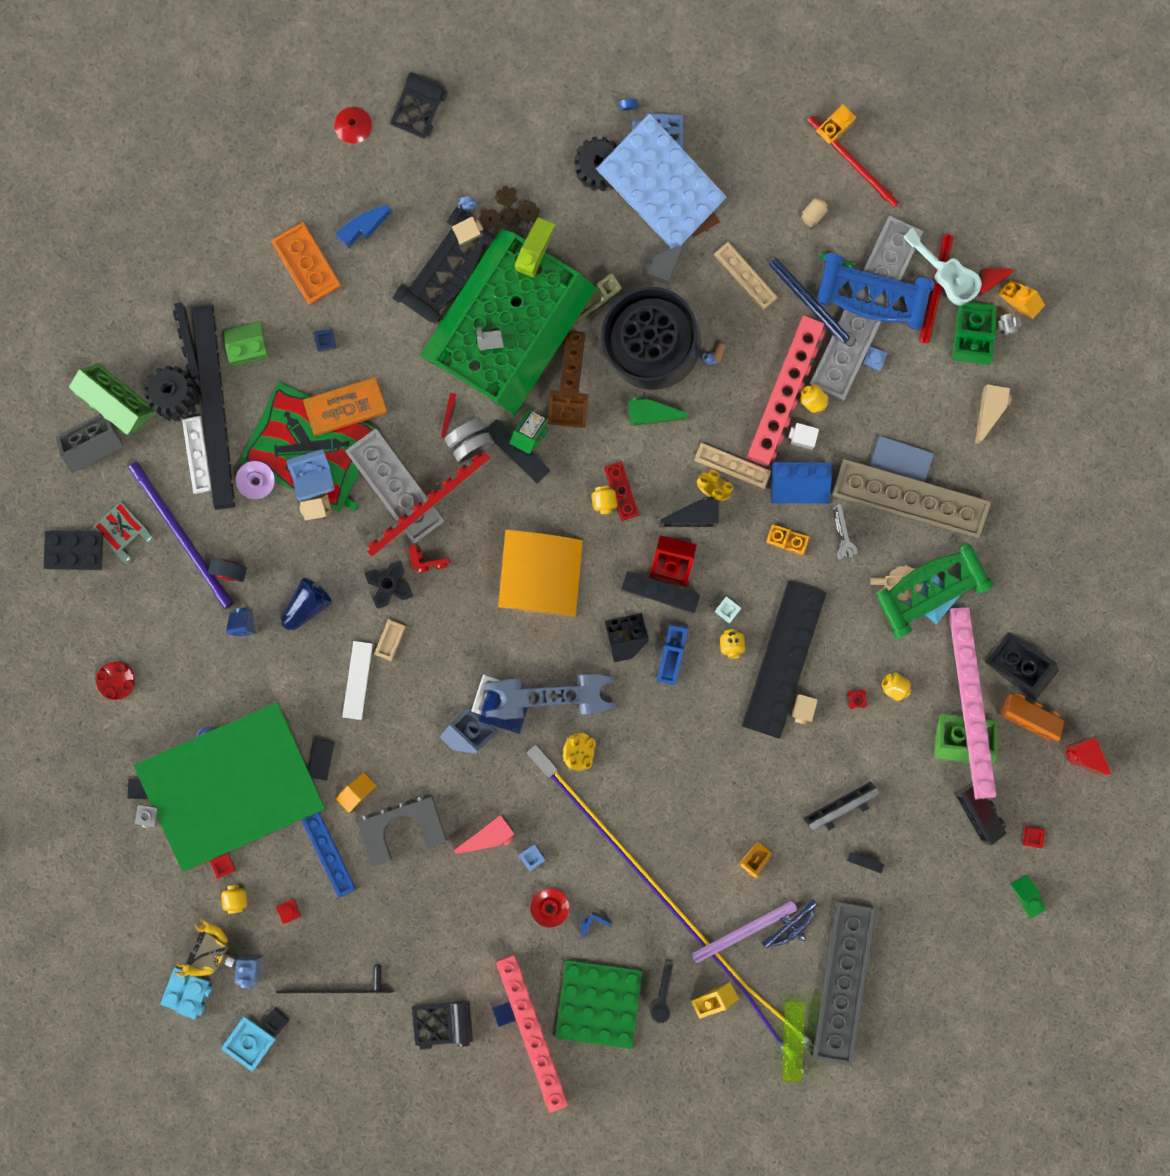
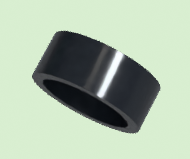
M642 287L626 293L611 306L603 322L601 339L606 357L616 373L630 385L646 390L668 388L683 380L697 363L701 351L699 326L686 301L668 289ZM644 315L651 316L648 321L641 320ZM662 320H669V323L666 326L660 325V322ZM631 328H636L637 331L635 334H628V331ZM655 333L652 339H646L647 334ZM668 337H672V338H673L672 343H670V344H665V343H664V341H665L666 338H668ZM635 346L641 347V350L638 353L632 352V349ZM653 351H659V355L657 357H650V354Z

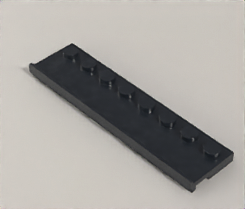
M788 580L742 727L778 739L781 738L827 593Z

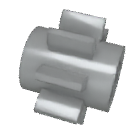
M1014 313L1002 315L1000 317L1001 321L997 323L998 332L1003 331L1004 336L1018 333V328L1022 326L1020 317L1016 318Z

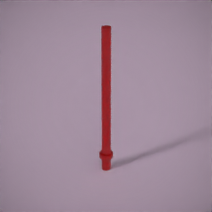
M813 116L808 118L807 122L815 130L821 126ZM837 140L830 144L883 196L882 199L884 201L887 200L894 208L899 204V201L892 195L893 193L876 180Z

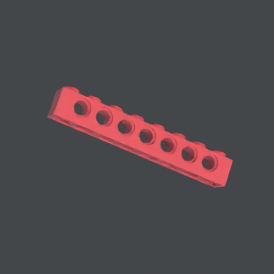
M804 315L801 318L746 457L747 459L768 466L770 462L774 463L777 452H774L776 445L780 446L784 438V435L781 434L784 427H788L791 417H788L790 410L794 411L798 402L795 399L797 392L801 393L805 382H802L804 375L808 376L812 366L809 364L811 357L815 358L819 349L815 346L818 340L822 341L826 330H823L824 323ZM810 336L812 343H805L803 337ZM802 353L806 359L799 361L796 358V354ZM789 371H797L799 377L796 379L791 378ZM789 388L792 391V395L785 396L782 393V389ZM782 405L785 408V412L782 414L777 413L775 406ZM771 422L776 423L778 430L771 431L768 424ZM768 440L771 443V448H763L761 442Z
M516 954L498 959L496 964L548 1111L550 1113L567 1107L568 1100Z

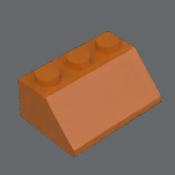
M1015 692L1014 695L1008 694L998 714L999 716L1048 741L1060 740L1064 720L1059 718L1060 714L1052 710L1047 712L1042 709V705L1034 701L1032 703L1025 701L1026 697Z

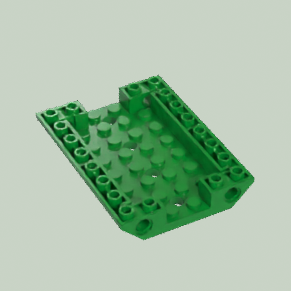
M501 229L419 356L450 376L453 375L480 392L485 398L515 416L597 287L580 273L546 252L539 265L542 267V272L539 275L531 277L516 271L514 265L525 239L515 233ZM516 297L522 300L521 305L518 307L511 305V301ZM482 326L483 332H492L496 329L501 330L504 347L480 350L477 343V327ZM479 362L480 369L478 371H471V363Z

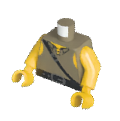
M203 917L199 918L203 923L202 926L195 924L196 929L200 933L185 963L188 966L186 967L183 963H177V966L183 967L182 971H175L180 977L185 975H212L220 970L221 965L232 969L236 962V957L227 954L231 945L228 943V938L223 930L216 925L207 923Z

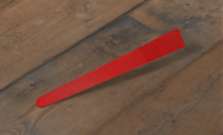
M455 393L449 394L441 438L446 436L457 395Z

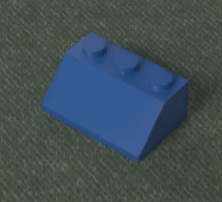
M774 462L771 465V503L829 504L831 463Z

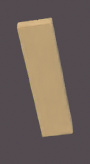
M729 242L714 253L717 260L763 311L778 299L774 292Z
M702 442L694 459L696 462L762 489H765L772 472Z

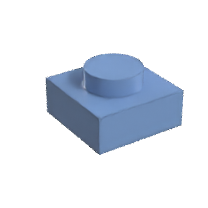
M870 346L862 365L880 372L887 353Z
M535 844L519 854V857L529 871L546 860Z

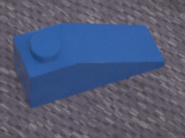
M247 608L235 609V613H230L226 634L235 637L256 634L253 612L247 610Z

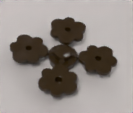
M503 186L502 189L496 192V196L499 198L498 203L504 205L507 209L502 212V216L497 214L495 209L490 211L485 209L482 211L480 222L484 224V229L491 230L492 228H498V223L503 220L504 223L509 225L506 231L515 233L524 239V236L521 234L522 229L516 228L513 224L517 222L518 216L525 223H535L540 210L536 208L534 202L522 204V209L519 212L514 208H510L517 201V191L513 187Z

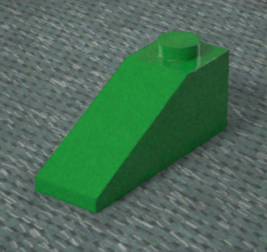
M643 397L631 398L632 401H628L630 426L687 420L688 413L650 399H643Z

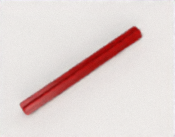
M945 234L943 236L938 256L940 262L946 263L949 261L954 239L952 235ZM935 269L933 278L935 282L934 289L930 291L919 342L924 344L930 342L942 286L935 280L937 269Z

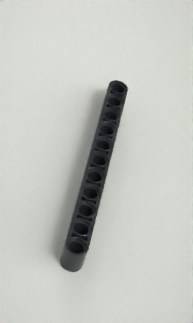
M213 304L193 306V319L213 505L215 510L235 508V502H233L235 498L233 483H231L233 479L231 464H229L231 462L229 446H227L229 442L227 427H225L227 423L225 408H223L225 406L223 390H221L223 386L221 371H219L221 368L219 353H217L219 349L217 334H215V331H217L215 316H213L215 311Z

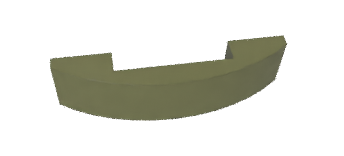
M613 273L597 283V286H595L597 289L574 325L594 313L623 290Z

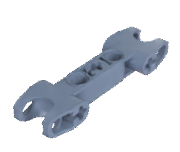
M598 674L577 676L578 686L522 689L521 679H506L491 684H484V690L496 691L501 697V705L498 709L486 711V717L500 719L524 718L523 707L579 704L580 714H594L616 709V703L604 702L599 694L600 688L604 684L614 682V677ZM567 691H570L572 695L570 701L566 697ZM531 693L535 695L533 703L529 699ZM558 694V698L551 699L548 697V695Z

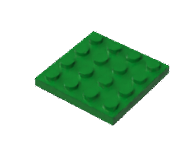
M566 960L555 1039L632 1049L643 970Z

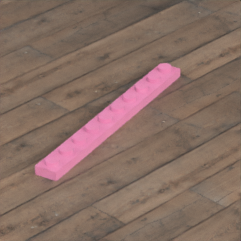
M969 607L952 608L949 610L975 799L995 798L996 790Z

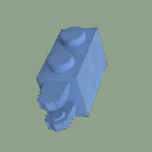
M243 955L236 960L235 984H239L242 988H252V985L261 980L262 956Z

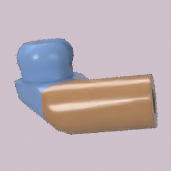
M717 343L714 352L704 353L701 357L705 365H713L720 362L726 345Z

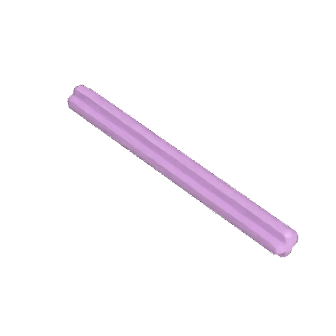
M790 901L693 952L692 957L698 963L780 920V918H784L786 914L789 915L795 912L797 907L793 901Z

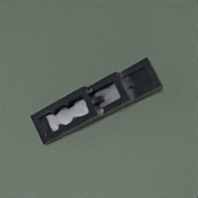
M496 420L484 432L489 433L494 444L536 484L551 472L532 451L528 454L509 444L513 433L499 420Z

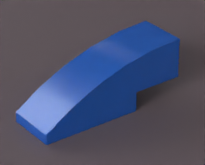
M385 205L359 215L335 234L337 239L348 249L361 235L368 239L392 213L391 207Z
M669 622L657 682L676 685L688 633V625Z

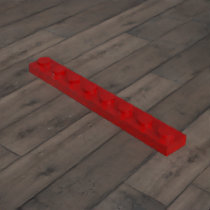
M479 452L471 459L473 461L468 467L463 465L456 471L458 475L454 479L449 477L442 483L443 488L439 491L436 489L427 496L429 500L424 504L420 501L412 508L414 512L410 516L405 514L397 521L399 523L398 526L394 529L390 526L382 533L384 537L380 541L377 539L372 541L368 545V554L373 557L490 459L488 454L485 452L482 455Z

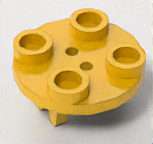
M581 732L574 733L567 738L563 749V761H565L569 769L583 771L584 769L591 768L596 745L595 740Z

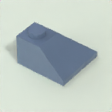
M469 706L446 728L440 738L452 750L476 754L498 731L480 714L471 712L472 707Z

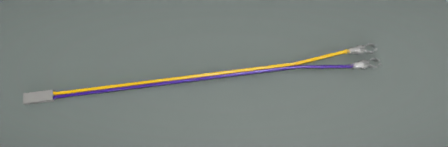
M536 745L527 752V755L548 778H552L694 938L703 947L710 944L564 781L553 763ZM718 952L711 956L743 991L789 1061L793 1062L798 1057L797 1052L778 1037L747 990L791 1028L804 1048L807 1049L812 1045L813 1042L808 1035H805L799 1028L790 1023L752 990Z

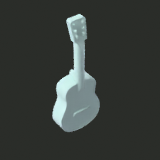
M913 228L904 235V239L937 269L935 280L944 288L951 302L956 305H964L977 296L982 283L980 277L974 271L963 267L954 258L946 263L940 262L920 242L921 239Z

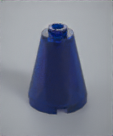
M303 577L280 618L282 621L281 625L289 631L298 629L332 604V599L328 593L320 586L319 588L314 586V581L309 578Z

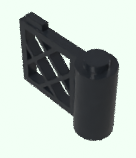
M410 72L390 125L423 139L426 136L430 137L434 128L431 123L441 101L445 102L448 95L446 86ZM406 96L413 97L416 105L406 108L404 104ZM424 104L432 105L431 113L423 116L420 106ZM418 107L421 117L411 121L408 111ZM406 113L409 122L403 125L396 123L398 116ZM423 120L425 124L423 133L415 131L413 124Z
M666 959L658 998L653 1000L649 1006L651 1017L657 1023H665L670 1017V1009L666 999L673 964L671 960Z
M470 1001L412 1006L415 1046H420V1050L431 1049L432 1045L448 1043L458 1044V1047L470 1046V1042L473 1041ZM439 1008H447V1017L444 1021L435 1015ZM417 1010H425L430 1014L424 1023L418 1018ZM432 1017L441 1024L435 1032L426 1025ZM442 1026L449 1031V1039H442L436 1034ZM424 1027L432 1036L428 1040L420 1041L419 1032Z

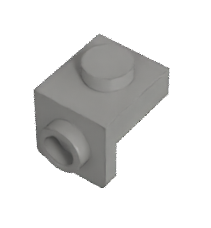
M138 805L135 824L141 825L143 828H153L158 825V808Z

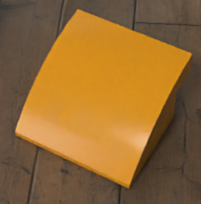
M505 530L498 607L516 609L523 612L576 616L583 540L541 533Z

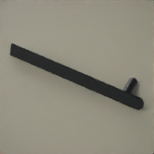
M375 965L374 991H276V993H393L394 991L381 990L382 967L381 965Z

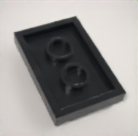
M45 531L43 569L102 571L104 532Z

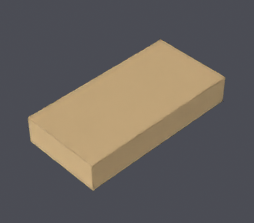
M388 619L374 655L392 662L406 626Z

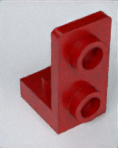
M416 545L408 546L412 569L417 570L418 573L427 572L430 567L435 566L436 569L447 568V564H451L450 558L420 564V561L423 560L422 550L418 549Z

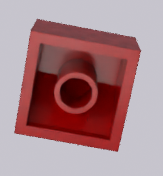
M660 535L649 578L686 587L697 544Z
M1084 738L1065 746L1066 751L1064 753L1068 762H1072L1073 765L1097 775L1112 774L1096 738Z

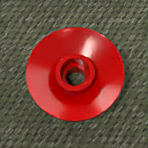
M345 108L335 119V132L346 143H360L371 132V118L361 108ZM355 121L356 123L354 126H350L349 122Z
M552 888L543 889L531 901V915L535 922L543 927L553 928L559 926L568 916V900L559 890ZM548 904H551L553 906V910L551 912L546 911V906Z

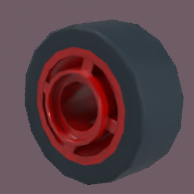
M211 559L208 574L232 582L234 580L244 582L247 567L226 559Z

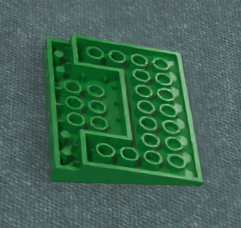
M279 702L133 765L152 807L158 808L157 818L182 872L326 809L289 721L286 719Z

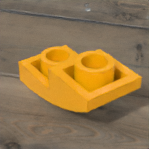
M772 524L766 543L804 556L810 537Z

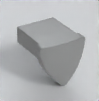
M482 326L477 327V343L480 350L504 347L501 330L483 332Z

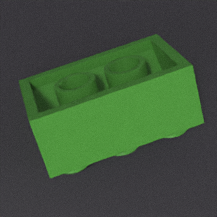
M940 713L935 738V758L970 763L964 716ZM985 719L993 765L998 756V721Z

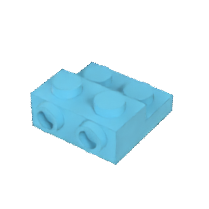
M174 967L160 1005L176 1010V1013L195 1020L198 1016H202L205 1005L203 1002L205 997L208 998L213 988L210 986L212 980L201 976L185 975L180 977L175 971L180 972L182 969Z

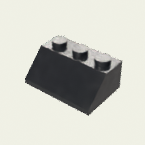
M973 782L954 793L983 844L991 846L1007 834L1004 829L1006 824L1001 817H997L995 813L997 809L991 800L988 801L987 798L975 799Z

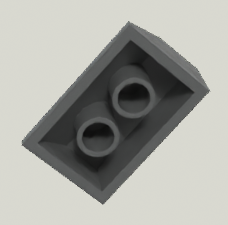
M102 414L56 437L60 456L72 473L80 471L87 465L100 461L103 457L110 453H115L124 447L115 425L107 421Z

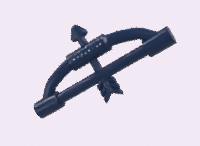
M814 899L810 901L792 920L787 914L785 918H780L785 925L773 936L770 935L763 941V946L766 949L770 946H779L793 940L797 936H799V940L805 941V934L802 935L801 933L812 920L815 908L818 906L817 902ZM807 912H810L803 923L801 922L796 927L793 925ZM790 927L793 929L785 938L775 941Z

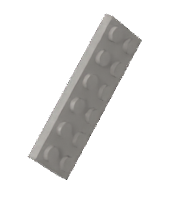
M374 429L345 450L396 521L405 514L410 516L414 512L412 508L420 501L424 504L429 500L377 429ZM433 506L407 527L404 532L414 544L442 524L444 520Z

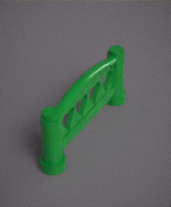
M969 542L959 546V552L956 554L946 555L917 567L903 577L891 590H887L885 587L876 592V597L893 629L892 634L895 639L912 632L910 622L966 591L974 588L977 594L994 586L992 579L988 578ZM957 562L961 564L960 580L950 575L947 571L949 566L954 567ZM940 571L945 574L944 589L931 581V577L933 575L937 576ZM924 580L928 582L927 598L917 593L914 589L915 585H921ZM908 589L912 591L911 607L898 600V595L900 593L905 594V591Z

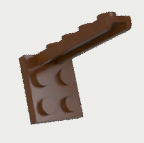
M568 332L566 336L560 391L550 390L548 424L586 427L588 394L579 393L586 333Z

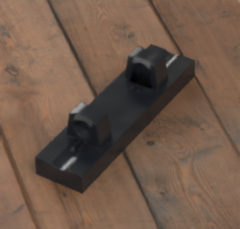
M870 781L804 817V820L811 831L822 825H825L829 831L835 828L833 819L857 806L862 812L868 810L869 807L866 802L880 793L877 787Z

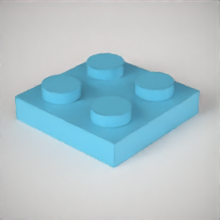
M244 1016L221 1049L253 1072L276 1040V1037L247 1016Z

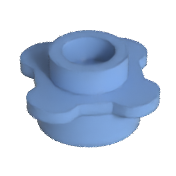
M474 197L460 198V203H458V208L464 212H470L474 210L473 208H477V202H475Z

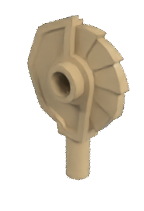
M906 565L905 567H896L885 578L871 577L870 585H885L888 590H891L914 568L912 569ZM923 583L915 585L914 589L917 593L920 592ZM908 589L905 591V594L900 593L898 599L902 601L912 599V591Z

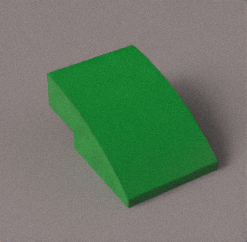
M974 302L958 305L952 360L990 365L993 359L994 339L996 337V305Z

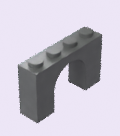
M426 794L417 797V802L410 804L409 800L398 804L399 808L391 810V807L379 810L380 814L373 816L372 813L361 816L362 821H359L358 825L372 866L392 860L385 832L388 824L395 817L408 816L416 820L422 829L427 848L447 841L433 796L428 798Z

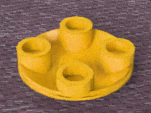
M710 470L708 473H701L697 477V485L708 497H714L715 500L724 501L731 497L732 490L734 489L733 485L720 478L717 471Z

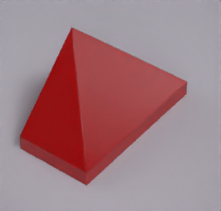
M1012 268L981 269L980 279L982 286L978 293L979 297L1010 276L1014 270Z

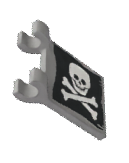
M837 504L832 511L840 542L837 558L842 560V557L847 556L846 552L849 558L856 555L857 548L849 541L842 506Z

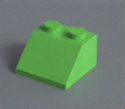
M261 321L224 330L229 363L233 367L270 358Z

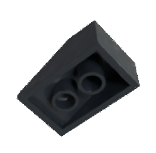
M703 497L702 500H698L660 519L659 527H717L719 524V500H714V497Z
M1011 633L1007 634L986 661V664L1035 701L1059 671L1055 661Z

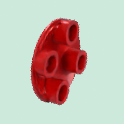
M110 662L97 672L96 685L99 692L105 698L120 700L132 692L135 685V676L131 668L126 664Z

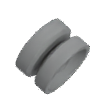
M480 418L463 424L444 439L450 449L456 448L453 455L458 463L473 458L494 443L489 433H482L485 426Z

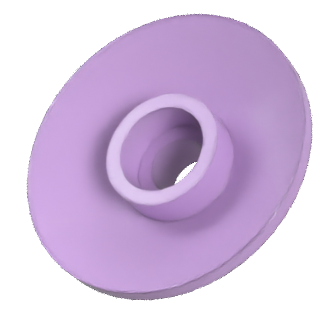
M248 462L237 472V488L243 496L249 499L264 498L274 487V474L262 462ZM254 477L259 479L258 484L252 483Z

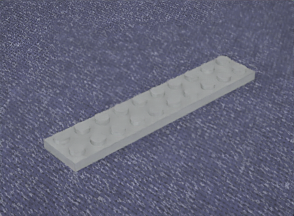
M889 215L863 271L901 281L916 249L904 239V235L913 228L919 238H921L924 231ZM867 286L856 295L858 301L871 302ZM885 291L874 300L876 306L882 305L884 308H888L889 302ZM844 310L838 324L850 336V339L847 343L841 344L832 335L809 386L816 384L827 394L844 401L881 321L864 318Z

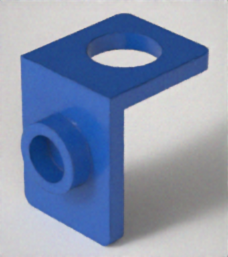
M591 913L589 919L585 918L580 927L583 929L580 938H584L593 918L610 927L612 922Z

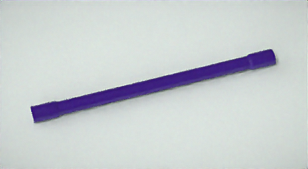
M138 462L130 465L128 469L136 481L140 483L200 571L224 609L232 605L234 602L225 589L221 587L215 576L208 574L209 567L161 499Z

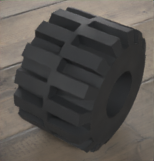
M596 136L592 137V141L585 140L583 146L578 147L577 155L574 157L575 172L578 180H581L582 185L586 188L589 186L593 191H596V189L606 191L607 187H613L596 170L599 166L596 164V160L599 159L600 162H603L616 148V143L613 140L609 142L607 137L602 136L601 140L597 139Z
M168 365L165 366V370L158 368L155 375L150 374L148 376L150 382H145L144 387L148 391L144 392V397L147 399V404L157 414L169 421L171 418L174 421H180V417L187 419L189 418L188 413L190 411L194 414L197 410L194 408L195 404L199 405L201 401L197 397L201 395V392L197 388L198 384L184 370L177 366L173 369Z

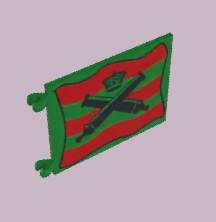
M279 382L238 463L244 465L251 461L262 462L272 470L276 482L295 490L294 481L286 460L323 449L330 465L334 483V490L324 493L328 494L331 508L341 512L343 506L356 511L359 505L347 498L360 471L345 450L377 428L364 422H359L314 437L303 400L310 398V396Z

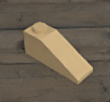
M988 384L984 387L975 443L979 444L983 441L1005 411L1007 405H1010L1012 395L1009 394L1010 388Z

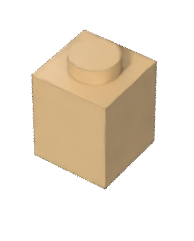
M470 217L452 226L461 245L483 236L481 233L484 230L479 219L475 220L474 217Z
M328 494L314 496L300 502V513L304 516V520L322 518L332 513Z
M797 695L791 716L796 718L795 722L805 725L807 722H812L818 699Z

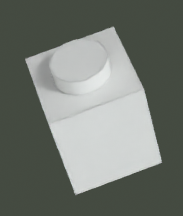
M797 423L794 428L791 427L788 436L791 439L790 444L812 450L815 446L819 429Z

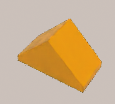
M363 772L343 790L336 800L350 813L377 785Z
M757 841L738 864L756 878L772 853Z

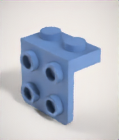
M323 449L286 460L294 481L296 497L299 501L334 490L330 465Z

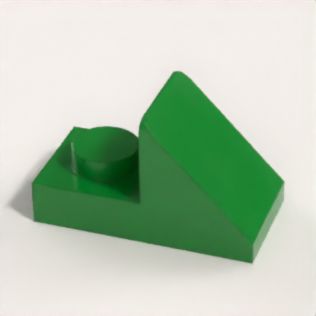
M1028 875L1010 884L1029 919L1047 910L1039 896L1041 894Z

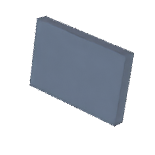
M879 436L869 466L925 482L934 453Z

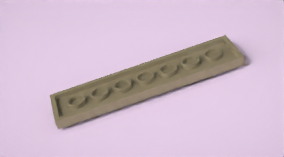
M845 458L842 460L832 492V496L980 538L991 501Z

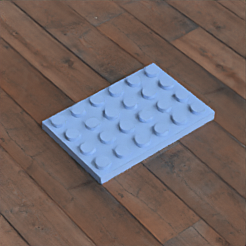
M648 114L596 168L670 248L681 246L726 198L724 193L651 114Z

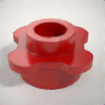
M850 690L847 693L849 697L848 707L850 709L855 707L866 708V691L854 692Z

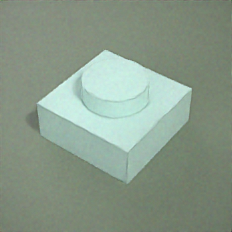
M725 597L714 612L730 623L741 607L728 597Z

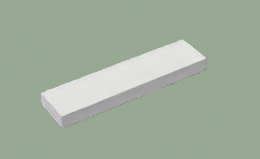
M202 417L182 419L193 494L210 492L212 488Z
M353 641L342 716L344 718L362 720L373 644Z

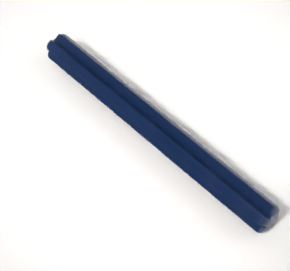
M777 258L772 259L769 262V266L813 314L824 323L826 328L841 344L847 343L850 336L818 304L817 300Z

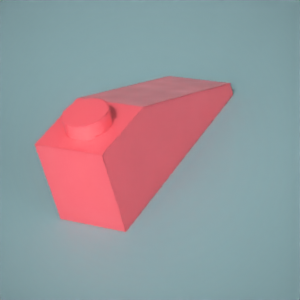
M500 815L456 848L454 852L458 854L496 847L502 843L506 846L514 840L512 836L515 832L503 816Z

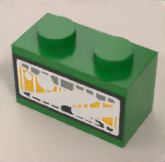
M529 409L515 429L509 444L530 454L533 448L537 449L542 441L541 437L545 438L549 430L546 427L549 419Z

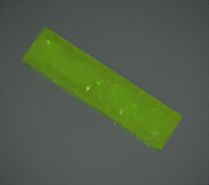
M785 1001L782 1081L802 1083L805 1002Z

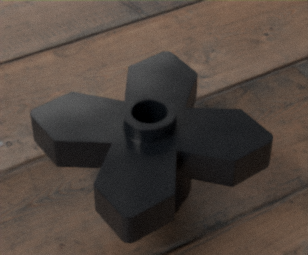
M401 561L391 563L385 575L376 569L365 573L368 584L379 588L373 597L377 609L388 606L392 594L402 601L413 597L410 586L399 582L405 573ZM387 582L393 583L390 589L386 588Z

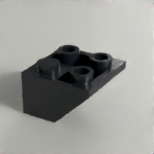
M642 613L605 621L613 662L633 659L649 641Z

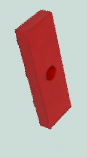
M622 461L605 466L604 470L610 489H614L616 492L617 510L621 522L638 517L639 512ZM620 488L625 489V493L619 494L618 490Z

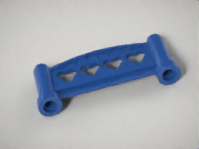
M832 253L825 255L824 263L826 265L817 298L818 304L829 306V303L833 302L839 307L864 318L883 322H908L910 329L920 330L930 291L934 289V281L926 278H917L915 285L845 267L843 266L844 257ZM847 281L853 293L852 298L838 294V290ZM865 286H867L871 298L870 303L856 299V295ZM883 291H885L889 302L888 308H884L882 305L876 306L874 300ZM901 296H903L907 307L906 313H902L900 310L895 311L892 308V305Z

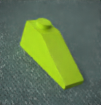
M537 218L514 265L516 271L535 277L556 224Z

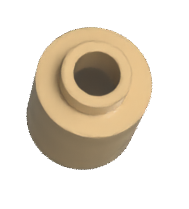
M820 198L818 200L813 199L802 212L801 220L809 227L817 225L828 212L826 208L828 206L827 203Z

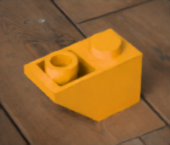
M842 104L816 132L826 142L831 144L854 124L856 116Z
M1012 280L998 293L1020 314L1034 319L1045 306L1036 290Z

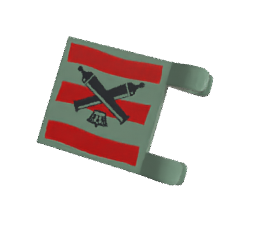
M122 501L92 526L96 532H104L103 539L126 564L130 563L132 558L124 549L134 539L141 535L149 543L155 540V537L141 524Z

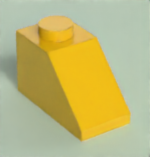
M728 982L691 1000V1003L698 1017L703 1018L726 1010L738 1001L739 998L731 982Z

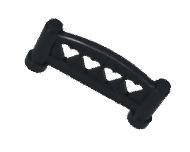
M456 207L449 216L447 223L454 226L468 219V217L463 214V210ZM451 228L412 285L408 287L402 283L392 299L397 303L402 302L430 323L436 324L441 317L440 309L460 293L477 267L484 247H490L495 237L486 229L482 230L483 236L470 241L475 244V248L470 250L469 256H464L455 232ZM447 257H461L464 259V263L459 265L460 269L458 271H453ZM436 272L453 274V279L449 280L448 286L443 287L440 284ZM425 287L440 288L443 292L438 296L436 302H432Z

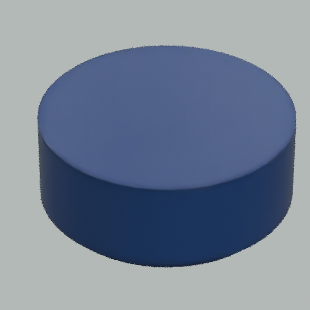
M627 99L619 102L621 111L633 110L638 107L637 99Z

